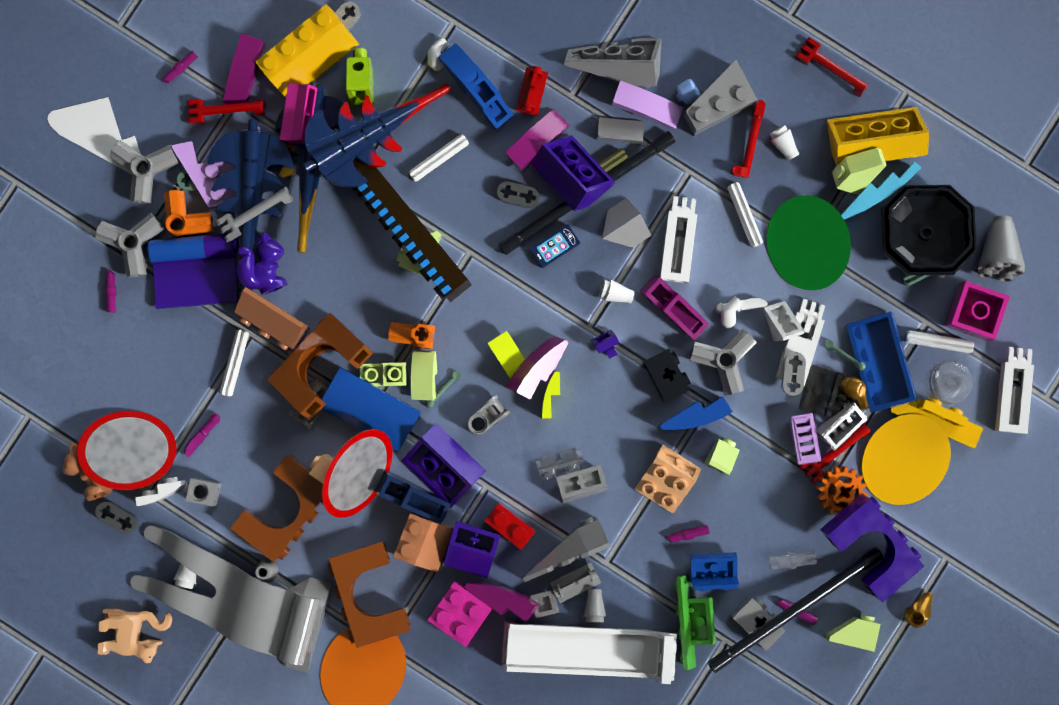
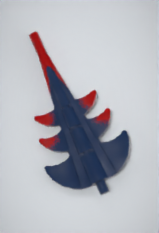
M446 83L424 96L380 114L374 109L370 97L365 96L361 106V117L363 119L361 122L354 118L350 112L348 102H345L337 117L339 131L336 132L326 123L323 110L317 111L310 118L305 129L304 144L310 160L302 164L305 172H309L316 168L326 180L340 187L354 188L366 184L367 179L356 170L353 160L357 158L361 163L371 167H385L386 161L378 156L374 144L378 143L382 148L391 152H401L402 147L394 140L391 132L432 101L450 92V86Z

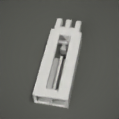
M673 196L672 209L668 211L660 277L665 281L688 283L697 214H695L696 199L691 198L690 207H686L687 197H682L681 206H678V196ZM677 221V230L683 231L684 222H687L685 237L675 236Z
M803 298L799 311L795 313V317L800 325L802 322H805L804 332L809 333L808 338L796 336L786 340L775 378L782 380L785 357L792 352H798L806 359L805 386L825 320H821L825 305L820 304L818 312H815L816 302L812 301L808 310L805 309L808 300ZM796 356L789 360V364L793 365V373H795L796 366L801 364L800 361H797ZM792 375V380L789 383L795 384V376Z
M1014 347L1007 348L1006 362L1001 363L995 431L1028 434L1034 365H1031L1032 349H1026L1024 358L1023 348L1016 349V356H1014ZM1018 372H1022L1021 388L1012 387L1013 381H1019Z

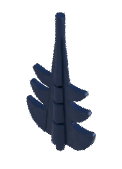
M248 120L247 131H236L224 135L217 140L210 151L208 165L220 162L234 165V170L222 174L215 181L212 191L230 189L236 192V197L224 200L216 208L215 213L232 212L237 213V217L266 200L262 198L263 193L277 192L284 188V185L277 177L266 172L267 167L282 165L289 169L294 168L293 158L286 144L270 133L257 131V120ZM275 205L261 213L277 217L281 216ZM259 215L238 227L241 232L239 248L245 246L253 252ZM240 283L239 292H242L245 286Z

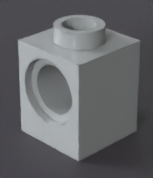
M190 478V482H186L184 487L186 501L212 507L217 506L222 483ZM200 485L204 486L207 491L204 498H200L196 493Z

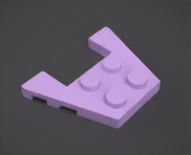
M192 141L172 145V149L209 209L218 207L226 199L236 197V192L230 189L212 191L215 181L222 174L234 170L233 164L227 162L215 163L213 165H208L207 162L198 164Z

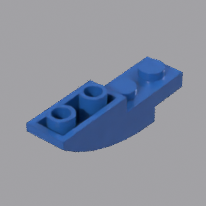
M456 43L437 57L463 92L469 95L494 129H497L514 115L501 99L502 95L492 82Z

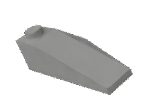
M661 38L631 39V44L625 45L612 42L610 43L611 46L600 49L596 45L568 49L564 65L615 81H623L634 86H656L660 74Z
M589 517L580 521L581 526L574 529L522 576L524 582L546 574L557 566H566L575 561V558L580 557L583 559L611 547L599 519L593 520V517Z

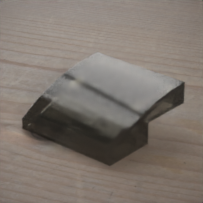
M811 365L798 409L832 418L852 403L853 399L847 397L840 390L841 381L852 376Z

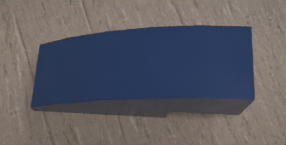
M386 470L375 490L378 496L397 503L400 507L439 524L442 523L451 505L450 502Z

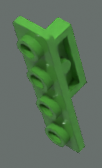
M682 575L676 578L674 586L675 593L678 595L676 613L680 619V628L678 630V637L682 645L680 661L683 664L684 670H690L696 667L695 645L716 644L713 598H691L689 575Z

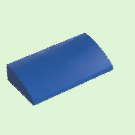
M890 311L846 324L855 359L858 362H864L866 368L863 371L859 370L861 380L866 385V398L870 413L918 401L894 314Z
M341 366L322 398L326 403L322 408L324 411L362 432L371 429L383 431L389 437L392 448L396 451H399L421 413L418 409Z

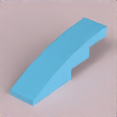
M914 162L900 177L892 172L877 188L870 183L841 213V216L846 220L880 203L907 183L922 167Z

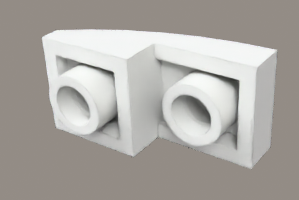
M177 477L163 479L164 484H157L158 494H156V490L142 491V496L135 497L136 506L155 503L173 495L185 486V480L178 481Z

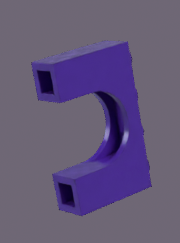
M860 494L820 530L840 552H843L856 539L867 532L878 531L884 535L886 540L884 558L861 579L873 596L883 603L918 573L924 565L919 560L921 555L914 547L909 548L906 544L908 541L907 537L900 530L896 531L893 528L895 523L886 513H881L879 502L873 496L869 498L864 494Z

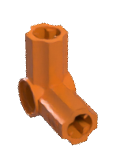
M171 190L164 192L165 225L172 236L180 238L186 235L213 233L211 212L187 214L184 191ZM175 222H183L180 230H172V225Z
M391 322L388 341L410 344L418 348L433 349L436 326Z

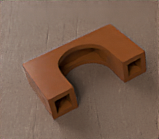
M331 313L321 319L319 325L304 338L303 342L288 355V358L268 378L270 384L300 414L310 421L326 404L310 388L307 381V372L312 361L324 352L335 351L340 353L355 368L359 369L374 353Z
M287 454L273 474L297 493L300 509L296 519L290 525L278 528L268 525L249 509H246L240 514L230 529L271 561L283 560L290 552L288 546L293 540L297 542L305 532L302 529L307 522L311 524L319 514L316 510L321 503L323 504V483L309 474L311 471L292 455Z
M385 541L329 558L330 563L327 564L328 571L331 577H335L337 583L334 586L337 599H342L344 607L341 608V613L344 621H348L351 630H348V636L351 644L355 643L356 648L412 629L405 607L384 614L373 615L361 610L353 596L354 584L363 572L391 563Z

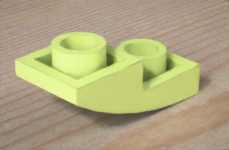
M413 351L411 363V400L433 401L436 398V351Z
M406 362L363 364L360 367V378L376 387L406 386Z

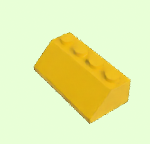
M325 4L259 58L256 64L286 98L288 84H312L360 44L336 13Z
M917 107L827 119L831 152L836 166L847 156L874 148L882 150L885 161L928 155L929 131Z

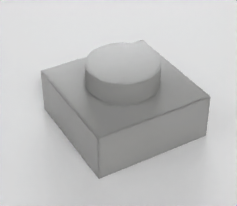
M553 590L530 596L531 599L540 604L534 612L536 618L559 612Z

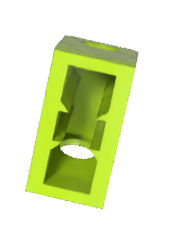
M363 48L354 49L353 57L347 58L346 90L351 106H362L365 96L370 97V101L374 106L373 68L371 59L367 57V50Z

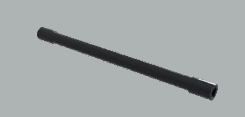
M667 131L607 174L614 181L618 180L655 154L674 144L676 141L673 135ZM564 201L518 233H514L499 243V247L505 255H508L526 240L572 209Z
M876 547L861 556L858 561L745 638L707 661L710 669L717 673L739 655L862 571L884 558L881 551Z

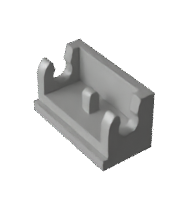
M601 464L556 477L563 503L607 491V484Z

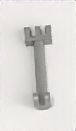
M287 187L277 191V193L233 219L231 214H226L216 221L218 226L227 223V225L220 229L222 234L231 231V233L224 237L226 242H230L241 235L239 226L280 201L285 204L292 202L293 198L289 194Z

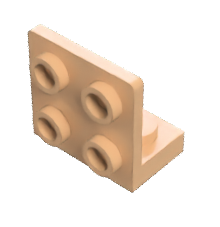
M662 445L654 461L636 485L635 490L667 511L674 513L696 483L701 468L665 445Z

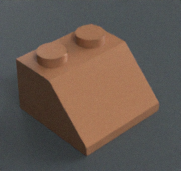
M411 512L393 557L409 564L438 572L454 528Z

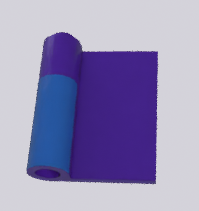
M226 233L149 240V258L153 263L155 308L167 309L237 303L238 286L235 251L239 249L238 238L226 242L224 237L229 234Z

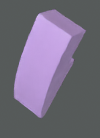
M620 81L612 103L614 107L632 112L635 116L675 130L683 107L623 81Z

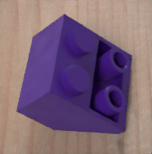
M457 520L444 565L488 578L501 534Z

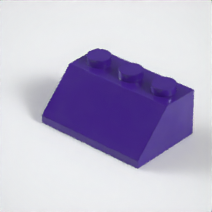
M572 135L542 144L531 162V165L573 211L590 206L615 184V181Z
M437 423L420 438L401 460L437 496L450 502V508L486 472Z

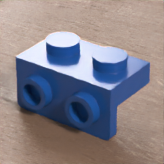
M737 553L690 555L692 589L705 592L713 589L731 590L739 588Z

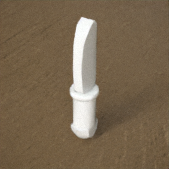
M761 298L741 300L743 304L736 311L766 307L768 303ZM719 303L715 307L716 312L721 314V310L727 303Z

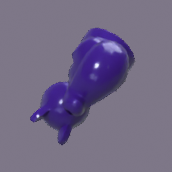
M265 232L261 234V239L255 238L257 255L260 259L256 264H254V253L250 248L244 246L238 249L237 252L242 258L236 265V276L243 286L250 289H258L261 295L275 292L287 286L285 278L276 276V270L279 268V265L275 262L284 255V248L278 241L271 239Z

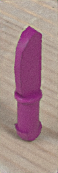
M212 414L202 428H199V431L188 441L184 449L186 457L191 456L205 437L208 436V433L219 423L220 416L218 414Z

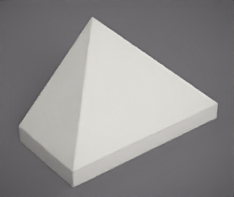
M785 301L764 307V313L773 341H784L804 334V329Z

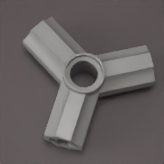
M120 140V142L115 144L110 154L112 159L132 172L130 201L141 204H151L153 177L179 164L178 157L171 145L143 156ZM148 163V170L140 174V166Z
M150 213L129 231L102 221L96 230L95 240L122 249L126 278L142 277L147 275L143 252L144 245L165 228L153 213ZM135 237L136 244L134 247L128 248V239Z
M744 329L723 349L694 342L689 361L717 368L724 396L744 391L737 362L757 342ZM722 354L730 356L731 363L729 366H723L720 363V356Z

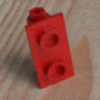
M526 67L516 111L538 116L548 72L542 71L541 67Z

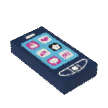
M569 224L530 248V251L543 269L581 243Z

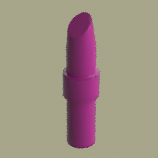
M191 51L181 61L175 63L161 81L164 83L171 82L179 74L181 75L198 56L194 51Z
M107 269L105 287L106 313H115V274Z
M708 525L692 529H683V531L669 534L665 538L672 543L690 540L694 537L710 533Z
M784 599L775 602L784 610L793 605ZM807 611L797 616V618H801L812 625H815L818 620L817 616Z

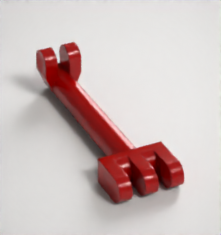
M808 37L805 42L812 48L803 44L800 50L807 55L805 56L797 52L795 57L807 66L811 60H814L855 87L853 93L861 97L869 85L820 54L818 51L821 48V44Z
M202 99L187 100V106H196L194 109H187V115H196L194 118H188V124L205 123L204 115L254 111L256 115H265V109H263V106H265L264 100L204 106Z
M759 100L754 105L742 167L734 166L731 169L733 176L749 178L761 119L766 106L763 100Z
M863 423L835 451L831 449L822 456L821 462L799 465V468L803 470L809 465L811 468L804 474L809 477L815 472L817 475L810 481L812 484L817 483L820 477L823 478L826 475L822 468L861 437L867 436L871 432L870 429Z

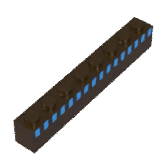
M355 158L353 160L354 166L367 179V183L352 188L359 198L362 195L366 198L367 202L364 204L372 214L375 212L379 214L381 218L378 221L386 231L388 229L392 230L395 234L392 236V239L400 248L403 245L409 251L405 255L413 265L418 262L422 267L419 272L427 282L432 280L435 283L436 287L433 289L441 299L446 297L449 302H452L472 286L470 281L377 167L367 166Z

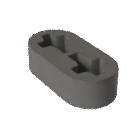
M505 181L497 188V196L504 203L524 208H533L539 202V193L533 187ZM506 186L510 187L511 192L517 193V196L509 195L508 198H504V193L501 190H505ZM528 192H532L533 197L536 199L526 203V199L519 197V195H527Z
M102 502L96 507L95 514L97 519L118 532L128 534L137 529V517L114 502ZM110 506V512L115 514L116 516L112 517L109 515L104 517V511H102V508H108ZM121 518L125 520L130 518L129 523L132 524V527H126L124 529V523L119 521L118 519Z

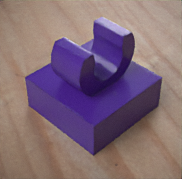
M612 330L591 340L598 353L604 351L609 359L617 355L613 346L620 342Z

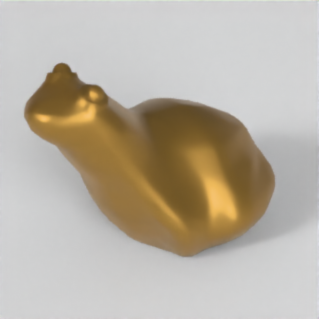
M856 377L843 379L840 383L842 393L853 399L861 411L867 410L869 406L866 398L865 383Z
M931 592L924 593L919 600L905 609L904 618L911 626L918 628L928 624V620L931 618V605L933 601V594Z

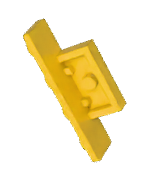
M931 397L928 400L918 399L916 402L890 409L891 413L898 416L920 414L930 417L941 425L948 438L970 448L976 447L983 431L982 427L969 422V418L962 416L963 411L954 407L944 408L941 406L942 402Z

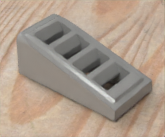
M853 402L818 427L816 433L829 448L835 451L868 419ZM853 413L857 419L853 421L849 415ZM846 420L849 425L845 426L843 421Z

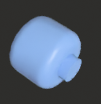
M691 79L685 80L676 87L678 92L676 94L679 102L683 101L686 105L695 102L701 96L700 91Z

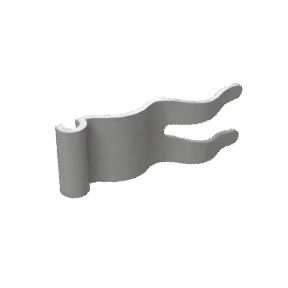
M156 526L145 528L144 537L147 540L162 547L186 568L211 583L216 589V594L213 598L155 578L135 575L131 578L130 584L133 589L147 593L181 613L205 623L236 644L277 657L286 663L304 665L321 599L303 596V594L256 579L230 562L166 529Z

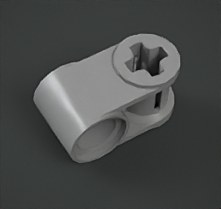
M497 394L470 417L468 428L473 434L482 435L511 413L509 409L506 410L500 403ZM476 418H481L485 422V427L481 431H476L472 428V421Z

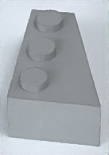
M737 60L686 110L683 117L693 136L748 109L758 100Z

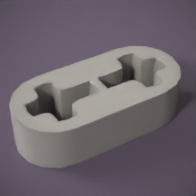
M345 2L335 12L349 31L361 16L360 9L354 2ZM354 8L355 16H348L344 21L343 19L347 15L345 10H352Z
M798 352L788 354L783 362L781 388L789 396L800 394L804 387L806 359ZM794 356L797 357V361L801 362L800 365L796 366L795 373L792 372L793 365L789 364V360H792ZM793 375L795 376L794 383L798 384V388L790 392L791 389L786 384L791 382Z

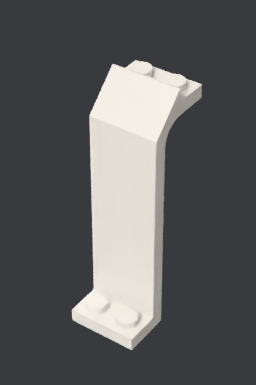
M505 621L501 667L507 672L641 677L657 680L661 684H671V681H674L677 634L652 630L517 624L514 621Z

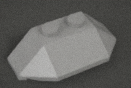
M309 577L289 589L309 598L321 599L304 665L283 662L285 667L306 673L309 672L332 582Z

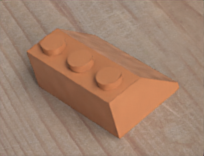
M246 287L242 291L234 312L239 315L237 320L247 326H250L251 323L259 328L257 332L267 339L270 336L278 340L276 344L286 351L290 348L295 350L310 327Z

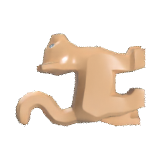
M103 609L105 619L99 621V631L106 632L109 629H114L115 640L99 643L98 654L107 655L110 651H113L123 656L135 655L144 663H151L157 653L158 645H161L163 641L152 639L140 641L142 621H148L150 626L157 631H165L171 626V614L165 613L164 620L159 622L154 614L148 611L127 612L121 609Z

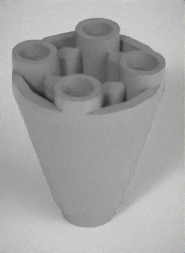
M1003 215L994 217V222L991 223L978 262V277L999 278L1000 282H1012L1013 277L1024 274L1025 264L1012 217Z

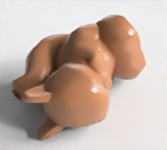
M72 443L69 453L64 458L61 472L69 476L80 475L81 480L88 486L84 491L85 499L88 501L97 500L111 494L112 489L97 484L83 472L77 457L78 445Z

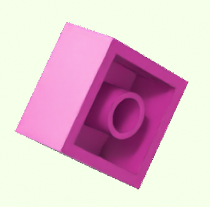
M968 281L959 283L945 327L985 341L995 340L1010 296Z
M455 580L427 621L466 647L492 608Z

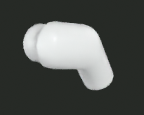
M440 37L427 52L428 65L434 71H440L444 67L437 58L449 45L443 37Z
M735 295L721 310V323L725 328L735 326L736 310L743 304Z

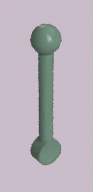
M827 340L825 342L826 348L833 349L855 364L858 370L863 371L866 368L864 362L855 360L835 346L834 341Z
M459 371L453 372L452 378L436 393V398L433 401H426L425 405L427 408H432L434 402L455 380L461 378Z

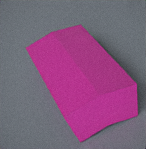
M288 84L280 140L284 143L304 144L305 129L310 118L314 115L318 88L309 84Z

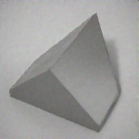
M627 198L607 210L602 239L634 248L652 236L641 213Z

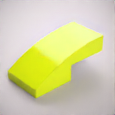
M506 331L488 342V345L511 379L525 359Z
M554 372L547 386L543 400L542 419H551V396L560 395V372Z

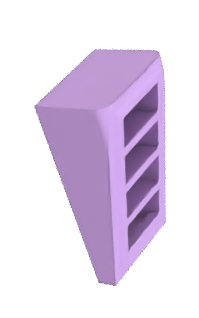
M813 413L790 417L789 426L798 465L821 462ZM808 424V426L797 428V425ZM800 433H810V435L808 436H798V434ZM812 442V445L800 447V443ZM814 451V454L802 456L801 452Z

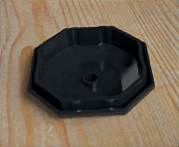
M903 185L881 208L883 254L906 275H954L977 252L974 206L951 185ZM927 230L930 236H923L922 231Z

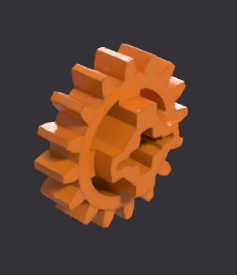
M842 466L841 471L838 467H833V473L826 470L825 474L827 477L825 479L819 478L822 486H816V489L821 491V494L816 496L817 499L824 500L820 504L821 507H828L827 512L831 514L835 512L837 515L860 494L867 496L868 494L862 491L863 488L867 487V484L860 483L863 476L856 475L857 471L851 468L848 471L846 466ZM847 476L849 479L841 481L838 477ZM841 487L844 488V489L842 490L843 493H844L843 495H840V493H841L840 488H841ZM840 501H842V502L845 503L846 505H844V506H836V505H834V504H835V503L838 504Z

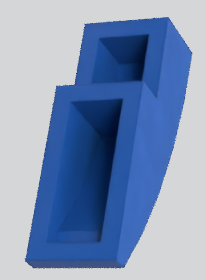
M724 397L718 398L704 408L699 401H696L658 427L660 430L694 428L717 421L733 411Z

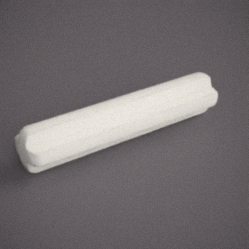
M460 134L411 169L409 175L415 182L420 180L469 144L468 140L463 134Z
M740 183L730 184L727 189L750 246L752 248L757 247L763 243V240Z
M236 330L220 388V394L233 395L249 336L247 331Z
M911 330L907 331L905 342L964 353H972L974 349L973 341Z

